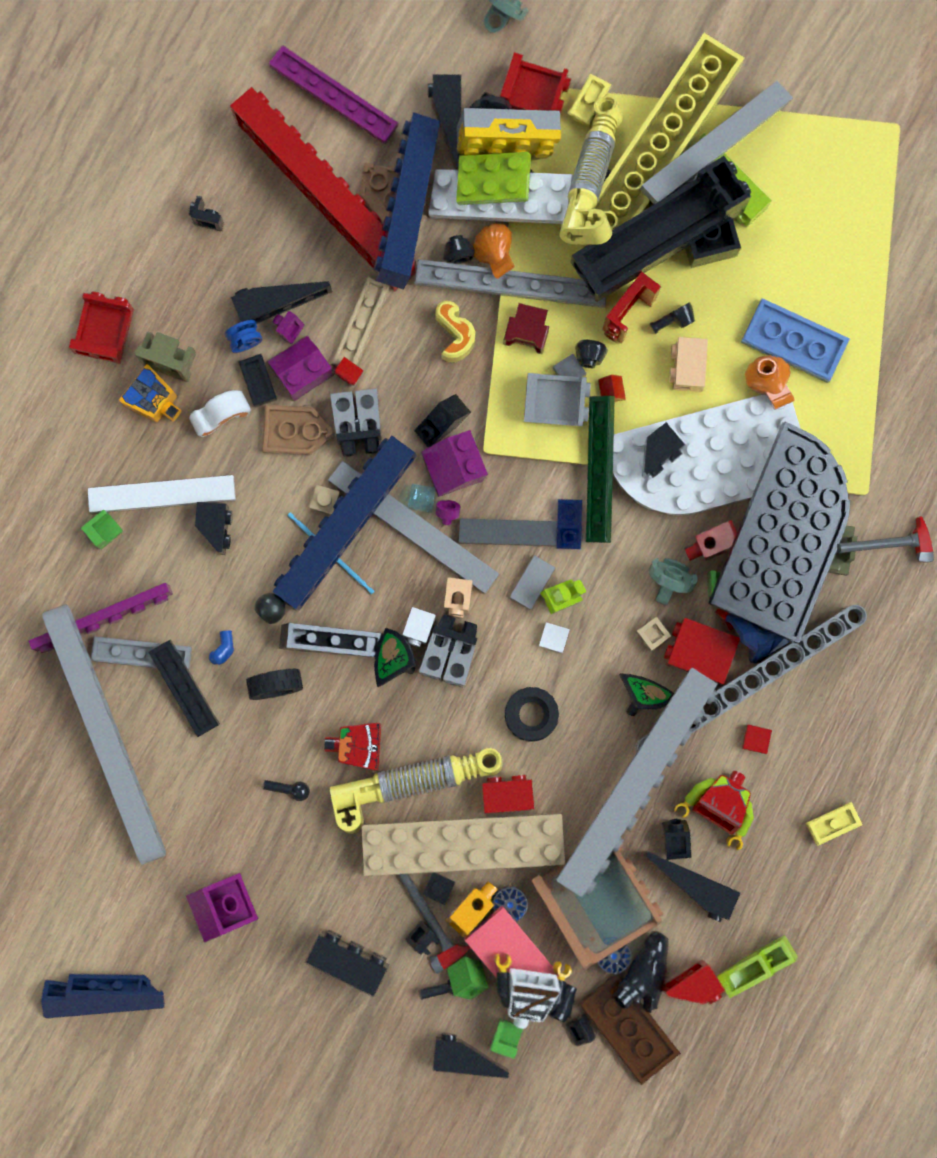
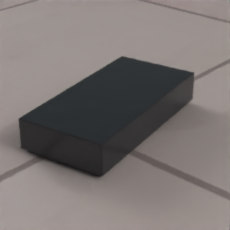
M262 354L238 361L254 407L276 401L277 397Z

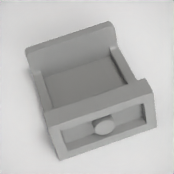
M528 373L524 422L583 426V422H588L589 407H584L585 397H590L591 383L586 382L587 377Z

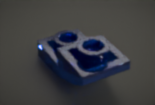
M558 499L557 549H581L582 499Z

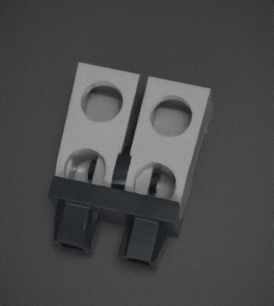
M377 389L355 391L358 416H355L352 391L330 394L337 442L341 447L343 456L356 455L355 443L361 442L365 443L366 454L378 453L379 440L382 439Z
M443 614L438 626L435 625L419 674L440 681L447 657H449L443 682L464 688L477 643V624L465 621L462 632H456L452 630L456 618Z

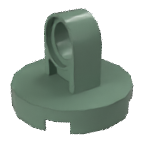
M489 0L492 6L485 15L484 25L490 32H499L506 25L510 17L524 20L528 14V9L524 7L522 10L520 8L522 5L520 0ZM496 14L501 18V25L499 27H492L490 25V15Z
M656 558L652 561L649 568V575L655 582L661 585L655 599L656 602L667 606L673 591L679 593L693 591L698 578L695 573L694 575L688 573L689 567L669 558H665L663 562H659V558Z

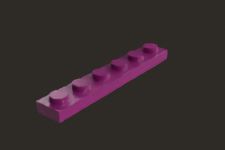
M282 45L269 62L271 69L383 144L387 143L397 129V121Z
M165 582L80 618L75 622L80 634L85 631L86 634H90L101 629L100 625L104 623L114 624L123 620L122 616L131 612L132 615L146 610L145 606L151 603L159 605L168 601V596L173 595L170 585ZM48 632L28 640L31 649L34 651L45 653L54 649Z

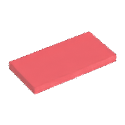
M503 906L498 908L464 937L467 944L496 978L499 967L496 965L494 958L497 953L499 954V964L506 962V953L510 956L511 964L507 968V972L512 968L556 975L550 962Z

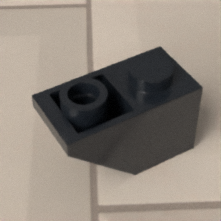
M455 394L439 402L414 431L429 448L457 428L471 411Z
M667 422L650 434L645 441L642 477L644 479L650 475L652 478L656 477L664 470L663 464L668 460L673 463L683 454L681 450L685 444Z
M197 502L195 527L220 555H226V549H230L231 535L227 534L228 525H232L233 511L229 510V506L225 503Z

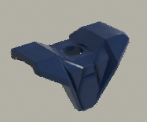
M732 614L726 616L725 621L731 623L740 635V641L749 648V661L751 663L761 662L789 643L788 640L767 630H762L758 626Z

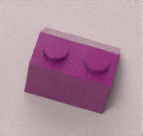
M308 336L267 361L293 401H296L334 376L331 366Z
M470 430L450 436L421 451L438 497L483 482L488 475Z
M240 873L186 895L204 943L258 920Z

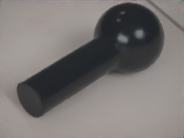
M264 780L263 790L289 794L296 801H304L310 794L309 786L304 782H296L290 785Z
M450 979L447 980V983L419 990L421 1000L447 993L454 996Z

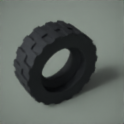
M296 668L270 671L246 679L250 700L275 698L303 690L300 669Z
M526 687L518 690L510 697L505 707L504 717L508 729L514 736L523 741L534 742L546 738L554 731L558 723L559 711L554 697L546 690L538 687ZM529 702L539 704L544 711L542 722L534 727L525 725L519 715L521 707Z

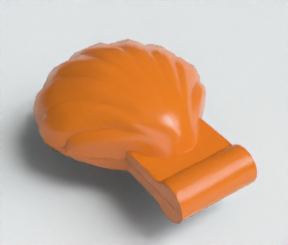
M497 223L485 226L476 235L475 242L473 243L475 259L479 262L490 264L496 279H499L515 267L508 253L512 242V232L504 224Z
M771 355L761 356L749 364L745 372L747 386L757 393L766 395L774 410L795 401L787 386L791 373L790 366L782 358Z

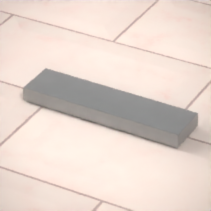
M94 636L91 661L157 668L148 652L161 644ZM174 645L189 670L192 647Z

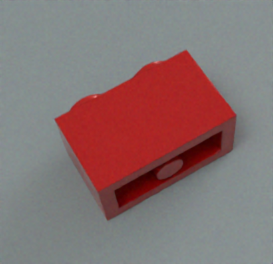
M526 775L511 776L512 781L502 782V777L487 778V783H482L484 813L534 810L532 779L527 780Z

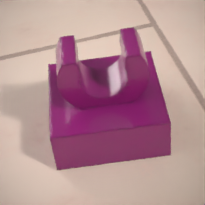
M290 311L287 312L285 317L277 314L272 321L278 325L276 332L284 341L293 344L305 325L296 314Z

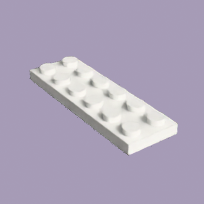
M436 169L428 215L431 218L562 224L569 203L567 196L573 175L530 173L527 202L458 205L456 202L458 170Z

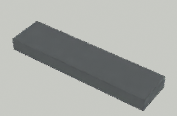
M460 518L459 544L556 547L557 521Z

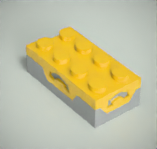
M464 108L457 124L458 154H464L465 156L529 152L531 156H535L537 159H545L552 156L554 143H559L561 140L560 111Z

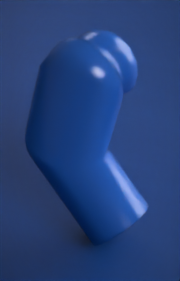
M232 630L220 632L221 645L209 654V660L212 664H223L233 654Z

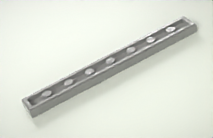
M776 81L646 181L640 190L653 204L668 197L699 173V170L717 160L789 104L793 97Z
M417 259L415 285L605 308L606 297L598 302L595 301L583 279L509 271L499 279H496L491 268Z
M342 461L328 481L347 494L351 481L355 477L359 478L362 474ZM388 494L374 512V515L464 580H472V585L482 593L486 594L499 576L498 572Z

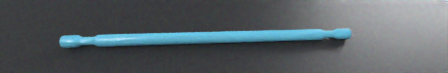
M291 512L287 515L290 519L294 520L296 524L309 537L311 535L315 536L301 521L297 520ZM339 558L337 563L372 595L375 591Z

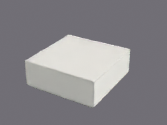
M546 622L539 647L563 653L570 629Z

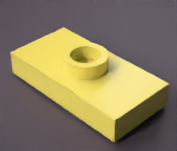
M590 74L569 110L567 117L589 127L596 115L594 110L595 102L607 95L611 84Z
M849 802L806 822V825L816 846H819L862 826V823L852 802Z

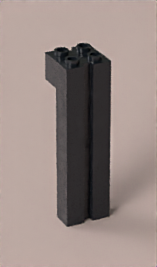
M722 156L699 170L694 181L612 230V236L607 242L598 245H587L572 255L571 264L580 278H583L586 287L596 302L633 281L641 272L646 273L745 211L751 198V190L745 181L738 180L735 176L738 171L732 161H728L725 156Z

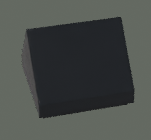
M585 1013L565 1024L576 1047L593 1042L596 1038V1034Z

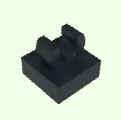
M422 920L405 939L420 955L423 952L426 955L431 953L427 949L431 942L439 944V940L436 938L437 935Z

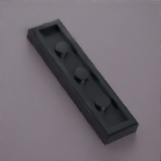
M170 639L149 651V655L196 736L199 737L220 725L172 640Z

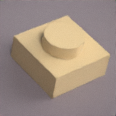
M316 485L309 508L331 515L335 510L333 506L339 499L340 491Z
M657 617L636 631L650 651L671 637Z

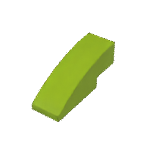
M783 935L717 975V978L724 987L728 997L732 998L770 978L775 972L796 962L798 956L786 936Z

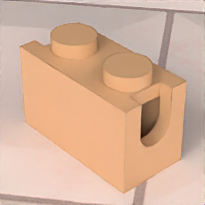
M678 337V342L672 344L671 359H675L674 368H670L669 382L673 383V390L703 391L706 377L708 339Z
M448 578L444 611L449 613V616L463 618L464 615H469L472 580Z

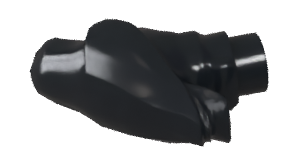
M659 931L650 932L649 937L645 940V947L636 956L628 974L619 982L618 990L612 995L616 1003L623 1009L627 1010L632 1004L640 1003L641 999H643V1010L645 1012L651 1013L652 1010L657 1009L664 987L669 939Z

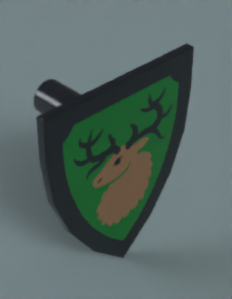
M385 628L375 654L374 671L378 688L404 672L413 674L416 666L408 641L400 633L389 628Z
M619 674L632 700L626 711L630 716H635L639 709L664 708L674 695L668 688L653 680L632 674Z

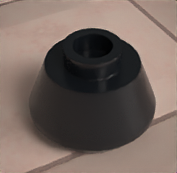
M455 235L450 237L449 241L445 244L443 258L447 263H464L473 259L475 249L467 238H463V235Z
M584 339L575 345L577 360L581 363L582 367L594 369L596 365H600L608 353L605 344L595 340Z

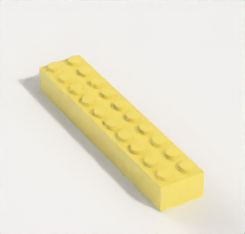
M703 33L603 183L599 201L593 209H599L605 213L612 230L649 208L652 202L640 190L641 186L687 151L741 69L744 57Z

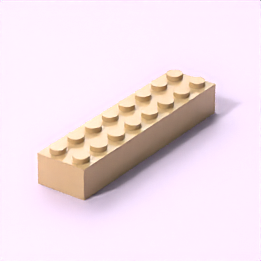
M562 814L362 825L364 876L565 865Z

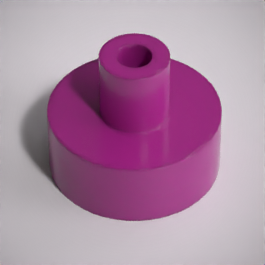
M441 500L436 504L435 514L442 519V524L450 525L452 520L459 518L461 506L455 501Z

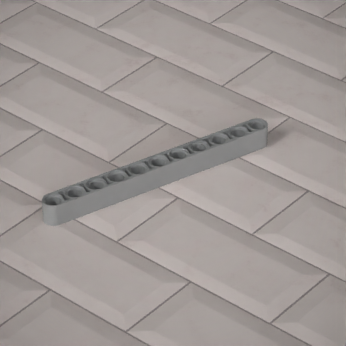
M67 604L42 613L44 623L138 860L144 865L166 856L164 844L72 612Z
M859 605L845 608L804 634L799 644L790 643L716 690L718 693L711 702L715 706V713L708 715L704 712L697 725L694 724L688 732L692 734L863 625L867 618L865 609ZM849 611L857 613V623H852L848 619ZM829 624H834L837 627L838 634L836 636L828 633L827 627ZM808 637H814L817 640L818 646L816 649L808 647ZM788 650L796 652L797 660L795 663L787 659L786 653ZM767 663H773L776 666L777 672L774 676L766 672ZM747 676H752L756 679L754 689L746 686L745 679ZM726 689H732L735 692L736 698L733 702L725 699L724 692ZM648 734L637 741L635 745L636 753Z

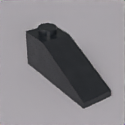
M442 1033L441 1037L436 1036L433 1071L509 1079V1070L464 1040L457 1039L456 1034Z

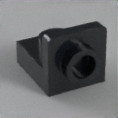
M197 195L195 202H192L189 208V216H191L193 224L222 232L224 225L222 216L212 209H205L203 211L205 206L202 196Z
M671 819L668 822H662L666 859L692 858L691 833L687 821Z

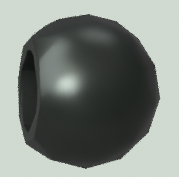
M272 593L263 594L259 597L254 608L256 613L268 624L279 622L285 615L286 610L282 598Z

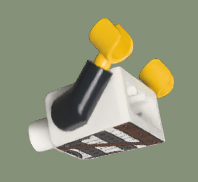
M497 953L494 958L496 965L499 967V972H497V993L502 1006L507 1008L509 1017L514 1018V1025L524 1029L528 1026L529 1021H544L546 1016L563 1002L566 988L564 980L572 972L570 965L565 964V969L561 973L560 968L562 964L557 961L553 966V971L556 975L512 968L507 972V968L511 964L510 956L506 953V962L499 964V954Z

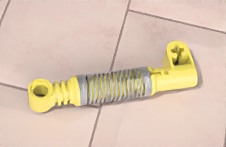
M609 95L599 98L594 104L596 115L591 130L585 136L567 196L569 203L559 233L560 238L569 244L598 245L607 242L612 236V229L605 213L602 210L593 209L599 201L614 150L615 130L623 121L617 100Z
M486 748L481 752L475 753L474 757L472 754H469V758L464 755L463 759L454 755L443 757V761L439 758L438 761L435 759L434 762L430 760V764L428 761L422 762L421 765L417 763V767L413 764L412 766L409 765L408 768L404 766V769L400 767V769L396 768L395 771L391 769V772L387 770V773L381 771L375 773L370 778L330 787V794L337 825L344 832L355 834L362 829L364 824L361 809L363 804L376 801L380 803L391 802L394 800L393 797L398 800V796L400 799H402V795L406 798V794L411 797V793L413 796H415V792L419 795V791L423 794V790L428 793V789L432 792V788L435 791L437 790L436 787L441 790V786L445 789L444 781H446L449 788L460 785L462 781H465V777H468V780H470L471 776L478 778V774H480V777L494 776L501 771L503 766L500 753L495 749ZM486 757H494L497 760L496 765L492 768H486L483 765ZM356 806V810L349 811L350 815L356 818V820L352 821V826H349L347 823H344V821L348 820V815L345 812L339 813V810Z

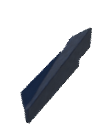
M69 974L67 983L45 980L41 997L44 1018L163 1009L165 1006L164 992L155 989L151 985L150 979L145 975Z

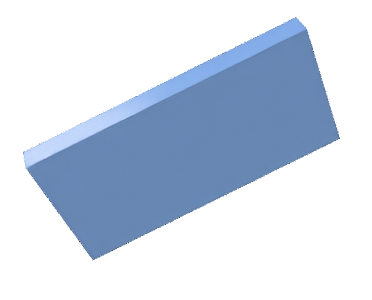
M762 298L741 343L766 355L780 357L790 366L829 383L850 338Z

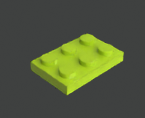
M513 152L459 156L456 196L458 205L527 202L529 197L530 153Z

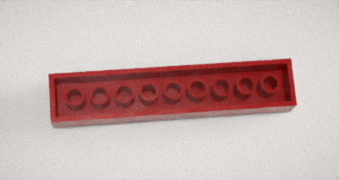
M250 87L230 105L236 124L374 269L377 256L381 257L382 252L378 250L381 236H385L386 232L382 230L381 218L375 211H368L362 197L357 193L355 195L351 193L348 189L350 188L349 184L341 176L337 178L333 174L332 166L325 159L321 161L316 156V149L309 142L305 144L300 139V132L293 125L289 127L284 122L285 117L277 108L273 110L268 105L269 100L261 91L257 93ZM414 260L410 278L416 273ZM390 286L394 292L398 289L397 287Z

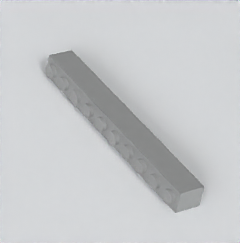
M693 668L688 671L556 881L580 897H583L584 894L590 895L597 884L593 881L598 872L603 874L610 863L607 859L612 851L616 853L624 840L620 837L625 829L630 831L636 823L637 818L634 815L639 808L643 810L651 799L648 796L651 788L657 789L664 778L661 774L665 766L671 767L678 756L674 753L679 744L684 746L691 735L688 732L692 724L697 725L703 717L704 712L701 709L705 703L711 704L718 692L714 690L717 683Z

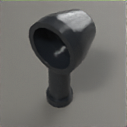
M688 302L654 323H649L654 333H658L659 330L673 322L680 328L695 322L691 303Z

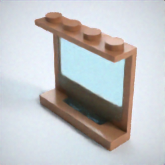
M620 846L616 853L612 851L607 859L610 863L603 874L598 872L593 881L597 884L589 896L584 894L583 897H580L556 881L565 865L559 866L543 877L539 875L531 880L584 970L662 923L660 916L663 913L656 902L651 903L648 899L647 894L650 892L643 880L638 882L633 873L636 872V869L629 858L625 860L621 855L622 846Z

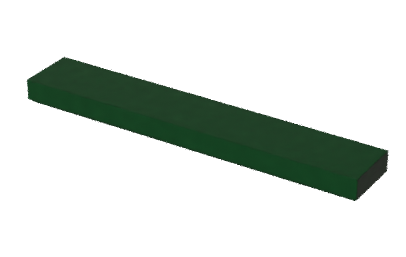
M615 396L589 397L586 542L611 543Z

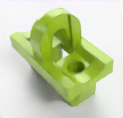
M570 579L545 589L540 594L544 598L550 614H554L583 601L581 595L586 593V589L580 579L574 582Z

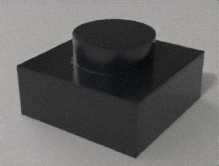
M432 872L422 895L445 905L455 881Z

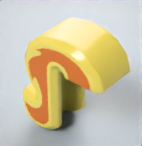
M440 302L435 310L436 321L456 339L442 352L441 358L446 362H458L467 357L475 346V329L467 319L458 317L459 307L454 302Z

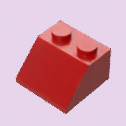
M700 960L665 983L663 987V992L668 997L699 1004H706L708 1002L709 1005L721 999V993L725 991L709 964L703 960Z

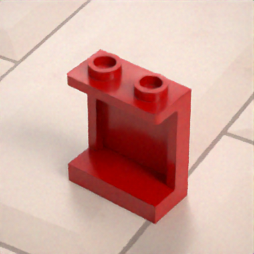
M514 52L500 97L508 101L514 110L560 111L561 114L564 100L561 97L563 92H568L571 78H568L569 69L564 68L562 73L523 61L522 54Z
M641 272L606 316L602 329L605 331V336L613 342L618 341L622 343L628 331V327L621 323L622 319L638 299L651 307L657 299L661 286Z
M99 292L83 293L84 306L76 337L70 340L69 349L77 355L120 364L134 308L128 303L127 299L115 296L114 299L105 298V295Z
M685 617L681 623L676 622L672 632L675 640L673 645L668 644L664 654V659H667L666 666H673L686 672L693 668L717 683V685H724L740 638Z

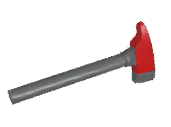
M922 516L916 518L917 526L910 536L838 543L836 551L837 553L912 546L915 547L918 561L933 562L934 560L930 534Z
M397 874L425 921L437 935L436 938L439 940L442 952L431 956L430 962L435 973L438 974L460 959L471 947L469 945L454 944L446 936L409 874Z

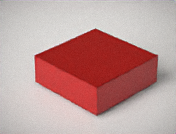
M747 725L742 749L767 754L772 730Z

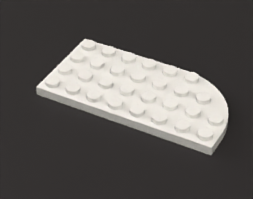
M759 395L614 434L613 477L620 488L633 498L635 502L649 510L666 513L667 515H690L751 499L781 424L786 421L800 428L793 402L774 410L766 395ZM667 422L684 442L685 446L681 450L683 454L673 463L668 460L663 464L664 470L656 477L652 478L650 475L644 479L642 477L645 441L650 434Z

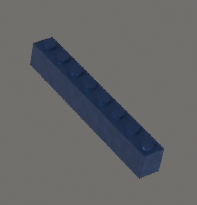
M413 112L410 121L405 120L402 134L405 135V139H401L398 148L401 159L397 158L394 167L397 178H393L390 191L394 193L393 197H389L386 211H389V217H385L382 230L386 232L385 236H381L378 250L382 251L381 257L377 256L374 270L377 271V282L400 289L405 288L411 275L440 126L439 120Z
M391 435L389 439L385 438L377 448L379 450L378 454L374 459L370 457L363 466L365 471L359 478L355 477L348 486L349 492L346 496H341L333 506L335 510L330 517L325 516L318 525L320 530L315 536L311 535L303 545L305 550L300 556L297 554L288 565L290 569L286 575L281 574L275 581L274 586L276 588L273 592L296 610H301L417 457L414 451Z

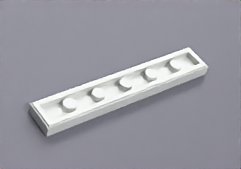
M233 475L88 488L90 513H100L102 510L112 512L197 504V502L236 501Z

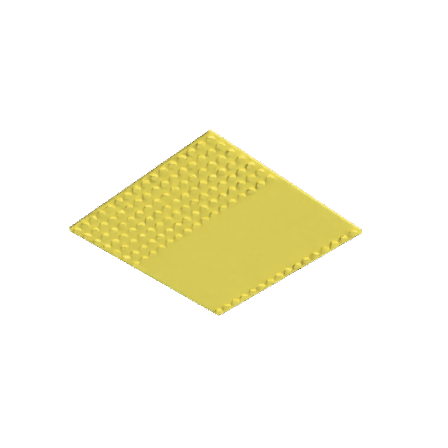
M569 89L567 93L563 92L561 99L564 100V105L560 114L561 140L559 143H554L552 156L545 159H537L535 156H531L530 169L534 173L574 175L585 136L591 130L594 121L593 118L589 127H586L567 117L581 90ZM607 93V95L615 97L623 116V121L616 128L614 134L615 146L608 166L610 171L613 170L660 98ZM717 104L688 149L696 144L704 133L706 135L742 107ZM778 111L725 154L772 200L769 207L748 227L733 219L741 245L737 257L691 268L686 250L683 249L644 273L658 283L661 288L656 301L651 307L638 299L622 319L621 323L628 327L625 340L622 343L618 341L613 342L608 339L604 334L605 331L602 329L606 316L635 279L606 296L605 308L500 295L483 446L484 453L588 465L589 412L588 422H583V426L524 422L527 374L557 375L553 370V366L571 354H574L577 358L575 345L584 339L599 341L605 344L608 350L600 365H596L594 369L583 367L586 372L584 376L587 377L586 382L591 383L590 396H600L598 379L611 374L622 376L626 400L615 402L614 434L762 395L747 386L745 372L749 364L758 357L768 355L741 343L763 298L850 338L829 383L790 366L791 373L787 386L795 400L793 405L800 429L814 435L830 448V453L845 472L848 481L846 483L848 494L863 496L868 494L900 126L895 123ZM509 222L508 229L512 232V242L508 253L515 265L510 271L583 279L580 278L571 264V257L587 245H574L564 242L559 235L562 224ZM688 302L691 303L695 322L684 328H680L673 322L659 330L658 333H654L649 323H654ZM519 303L548 310L545 325L549 326V332L543 354L537 353L534 347L518 343L510 346L503 345L509 317L515 318ZM678 337L708 339L705 387L702 392L673 390V383L669 382L670 368H674L675 359H671L672 344L678 342ZM585 397L584 407H589V397Z

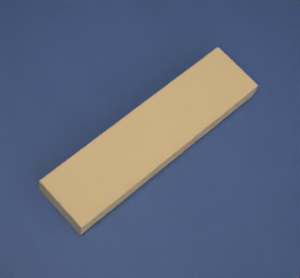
M367 277L331 364L337 367L343 357H346L358 366L390 285Z

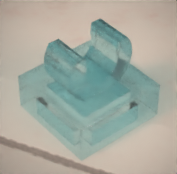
M412 484L408 508L432 513L436 493L435 488Z

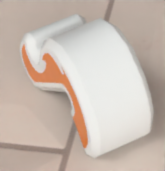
M232 390L210 399L203 408L194 410L190 414L189 419L197 435L204 437L212 434L234 417L248 416L251 408L242 391Z

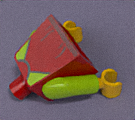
M732 771L729 778L720 775L717 779L708 778L696 784L684 798L685 802L678 803L674 809L676 811L679 806H684L687 812L681 818H685L689 814V807L694 806L692 811L731 834L726 840L728 847L731 845L732 840L737 839L739 841L736 850H740L743 847L741 838L746 836L754 820L753 807L749 800L751 793L742 787L745 776L738 771Z

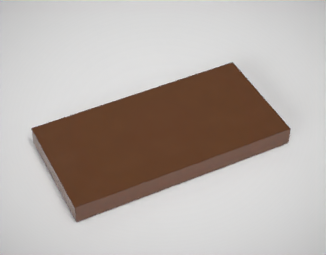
M618 973L614 974L580 1001L579 1005L635 1078L643 1085L681 1053L651 1014L643 1010L641 1002L632 1004L627 1010L616 1003L612 995L618 990L619 982L623 980Z

